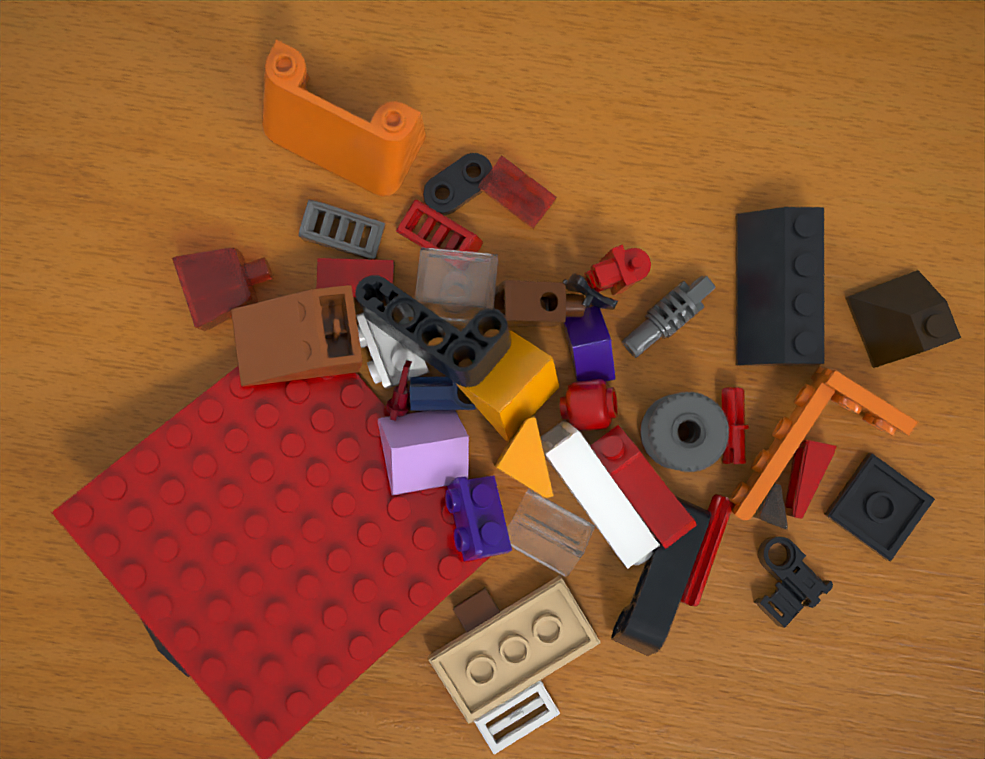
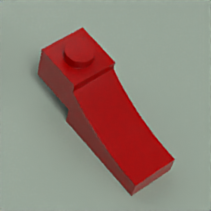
M619 425L590 445V448L639 517L665 549L697 525L693 517L674 496L642 455L638 447Z

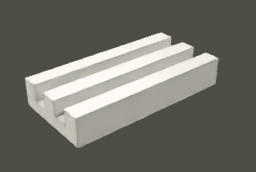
M540 680L474 720L493 754H496L558 716L560 711ZM534 693H539L540 696L493 725L486 726V723ZM545 704L547 706V710L495 741L494 734L541 705Z

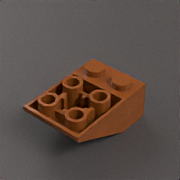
M351 285L311 289L231 309L241 387L356 373L361 368L363 361Z

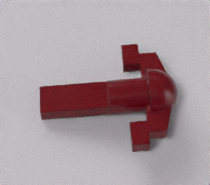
M406 360L399 386L394 387L392 398L387 401L386 409L390 414V420L396 421L397 417H402L409 411L407 380L412 361Z

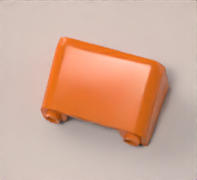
M276 40L265 64L262 126L266 136L276 145L375 195L383 197L397 192L426 138L421 112L400 102H387L379 107L369 123L308 92L306 83L310 77L306 73V62L303 56L296 49Z

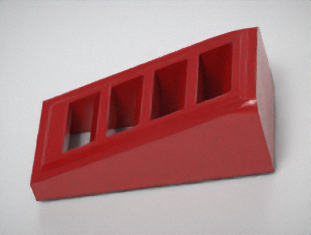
M417 199L414 200L395 230L461 273L467 271L483 245V241L476 234ZM423 214H425L428 218L416 235L413 233V230ZM436 223L441 224L431 241H426ZM450 230L454 232L444 250L439 249ZM463 239H465L464 242L462 243V245L460 246L459 250L457 251V253H456L455 256L453 257L455 251L457 250V248L459 247V245L461 244V242L463 241Z
M803 440L794 453L783 511L784 515L803 519L837 446L810 440Z

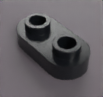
M478 153L466 154L426 183L423 192L426 205L442 215L455 212L490 186L493 179V168L490 161ZM476 166L480 168L481 174L476 178H471L466 173L468 168ZM439 188H446L450 192L448 198L444 200L438 199L435 193Z

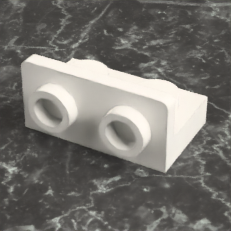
M364 313L356 315L359 323L357 327L361 348L368 346L373 359L367 362L375 384L382 382L383 387L386 389L399 385L406 360L412 361L407 381L410 380V377H419L429 373L427 364L422 358L371 323ZM403 318L399 324L409 323V318Z

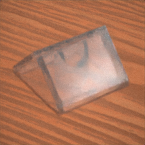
M421 247L414 299L451 325L466 326L481 310L487 308L494 309L499 254Z

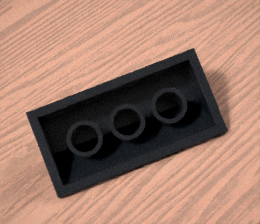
M781 207L737 214L736 366H816L824 364V207Z

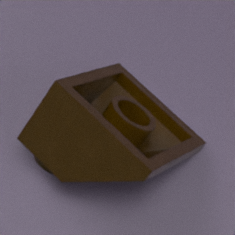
M919 270L845 297L873 368L928 351L961 338L947 301Z

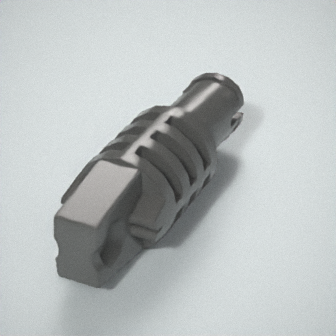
M700 276L689 286L685 281H682L646 312V320L621 341L633 357L637 358L660 337L664 339L666 337L669 338L705 307L701 301L716 286L708 276Z

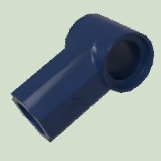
M410 377L411 411H471L477 408L474 404H464L458 398L459 387L448 377Z

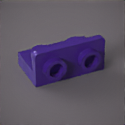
M495 475L469 480L465 476L457 477L447 486L448 490L445 494L448 511L454 515L456 524L454 542L457 550L462 552L464 562L511 552L512 547Z

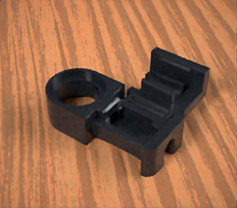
M770 537L760 544L758 559L761 565L776 580L782 582H777L774 585L777 590L770 597L765 595L763 598H757L754 603L778 627L785 628L804 607H815L821 601L819 596L827 594L832 589L833 583L829 580L822 581L802 561L806 555L791 540L785 537ZM775 543L782 544L787 551L785 562L779 566L774 565L768 556L770 547ZM769 601L783 614L782 616L768 604Z

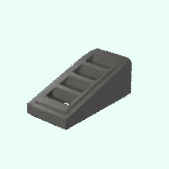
M309 199L300 226L299 237L308 242L376 260L386 224ZM322 214L325 217L320 234L314 232L318 215ZM334 218L340 219L335 239L329 237ZM349 223H354L356 225L351 242H344ZM364 227L371 228L366 248L359 247Z

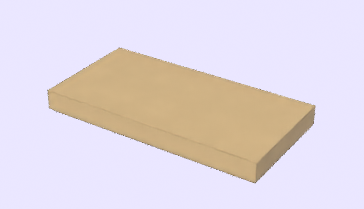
M559 575L476 628L428 655V660L469 724L601 642Z

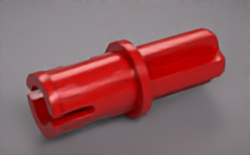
M726 387L722 389L721 395L722 410L729 427V438L722 454L721 463L746 464L745 429H749V425L745 424V391L740 387Z

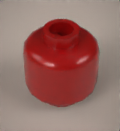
M602 379L573 382L568 386L566 396L560 397L559 404L562 419H569L570 424L578 431L606 429L610 426L612 419L618 417V401L615 388H609Z

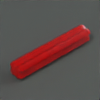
M718 494L712 497L708 511L711 512L710 522L681 598V602L697 607L700 603L734 505L730 498Z

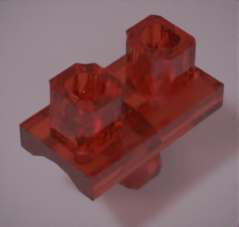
M502 155L492 170L478 185L481 191L532 229L536 227L557 199L555 195Z

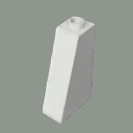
M563 420L540 437L545 458L627 568L633 564L640 565L652 556L653 550L659 546V543L580 432L569 422Z

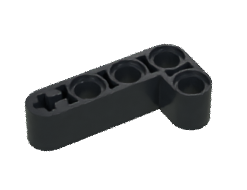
M371 275L365 277L356 287L355 294L358 303L371 323L460 386L473 387L481 383L511 346L508 323L505 315L499 310L489 308L481 310L460 331L381 276ZM383 300L385 301V303H386V305H387L386 308L384 307V304L382 303ZM413 317L409 323L399 324L403 318ZM489 330L500 331L493 337L483 336ZM434 338H444L437 345H428ZM462 360H475L474 363L468 367L458 366Z
M677 496L675 497L693 517L697 525L666 549L655 537L659 546L653 550L652 556L646 561L630 605L625 607L620 613L611 635V640L646 656L658 652L668 636L711 518L710 511Z

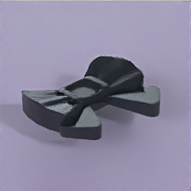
M573 273L569 280L564 279L563 281L566 285V290L582 293L586 296L582 303L585 307L589 308L591 304L601 309L613 310L618 303V300L605 297L591 288L581 275Z

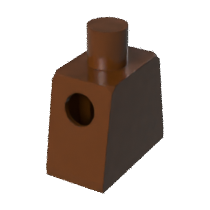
M505 280L492 289V309L499 310L505 315L508 327H555L565 323L566 317H583L585 312V306L582 305L585 299L584 295L566 294V285L562 282ZM540 299L545 303L546 310L542 308Z

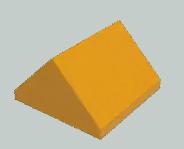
M509 330L511 335L509 350L481 383L473 387H463L456 383L505 441H509L523 421L531 418L559 388L553 357L512 330Z
M536 418L525 419L517 432L509 440L494 466L545 498L553 497Z

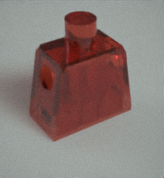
M225 248L172 258L194 326L203 331L210 330L232 318L231 309L258 303L253 285L273 279L271 268L265 257L246 263L242 252L236 248Z

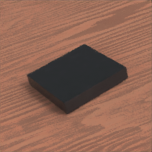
M868 453L824 515L885 560L891 562L935 499L874 454Z

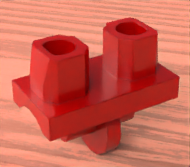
M620 245L612 248L599 261L600 263L592 265L590 267L591 270L585 272L584 275L591 288L597 292L610 289L612 295L615 296L644 279L650 272L651 261L648 254L642 249L629 248L625 250L624 246Z

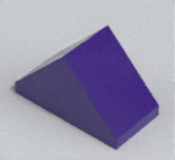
M593 306L585 308L583 317H566L563 324L576 382L602 379L605 382L615 380L612 343L601 309Z

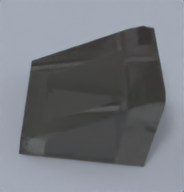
M774 483L753 517L787 530L788 524L781 485Z

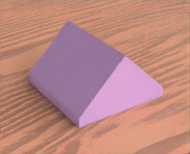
M455 410L409 413L402 417H397L396 421L390 420V417L378 418L377 421L392 496L448 486L457 477L465 476L468 480L469 436Z

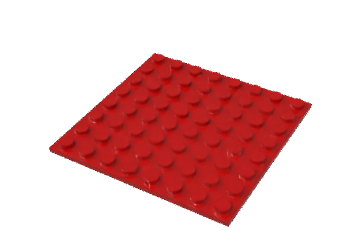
M237 366L51 512L260 759H269L490 558L486 557L464 562L462 552L457 550L454 542L456 524L453 513H450L446 506L445 494L448 490L447 486L392 496L377 421L378 418L390 417V414L385 405L357 373L241 387L239 366Z

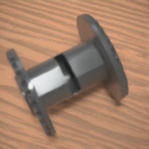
M682 392L664 396L655 401L648 408L642 419L640 434L645 451L656 463L669 469L695 472L711 466L721 457L728 443L729 427L723 410L714 400L700 393ZM682 422L689 428V436L684 442L677 435V429Z

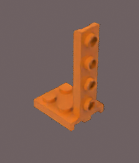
M818 366L810 378L813 380L812 384L806 383L796 395L794 404L797 406L790 417L784 416L776 425L772 433L775 440L767 451L762 449L755 457L751 465V469L754 472L746 483L741 481L730 496V501L734 503L732 512L742 520L752 518L829 400L858 415L861 411L864 412L863 421L891 436L896 431L909 436L918 422L838 371Z

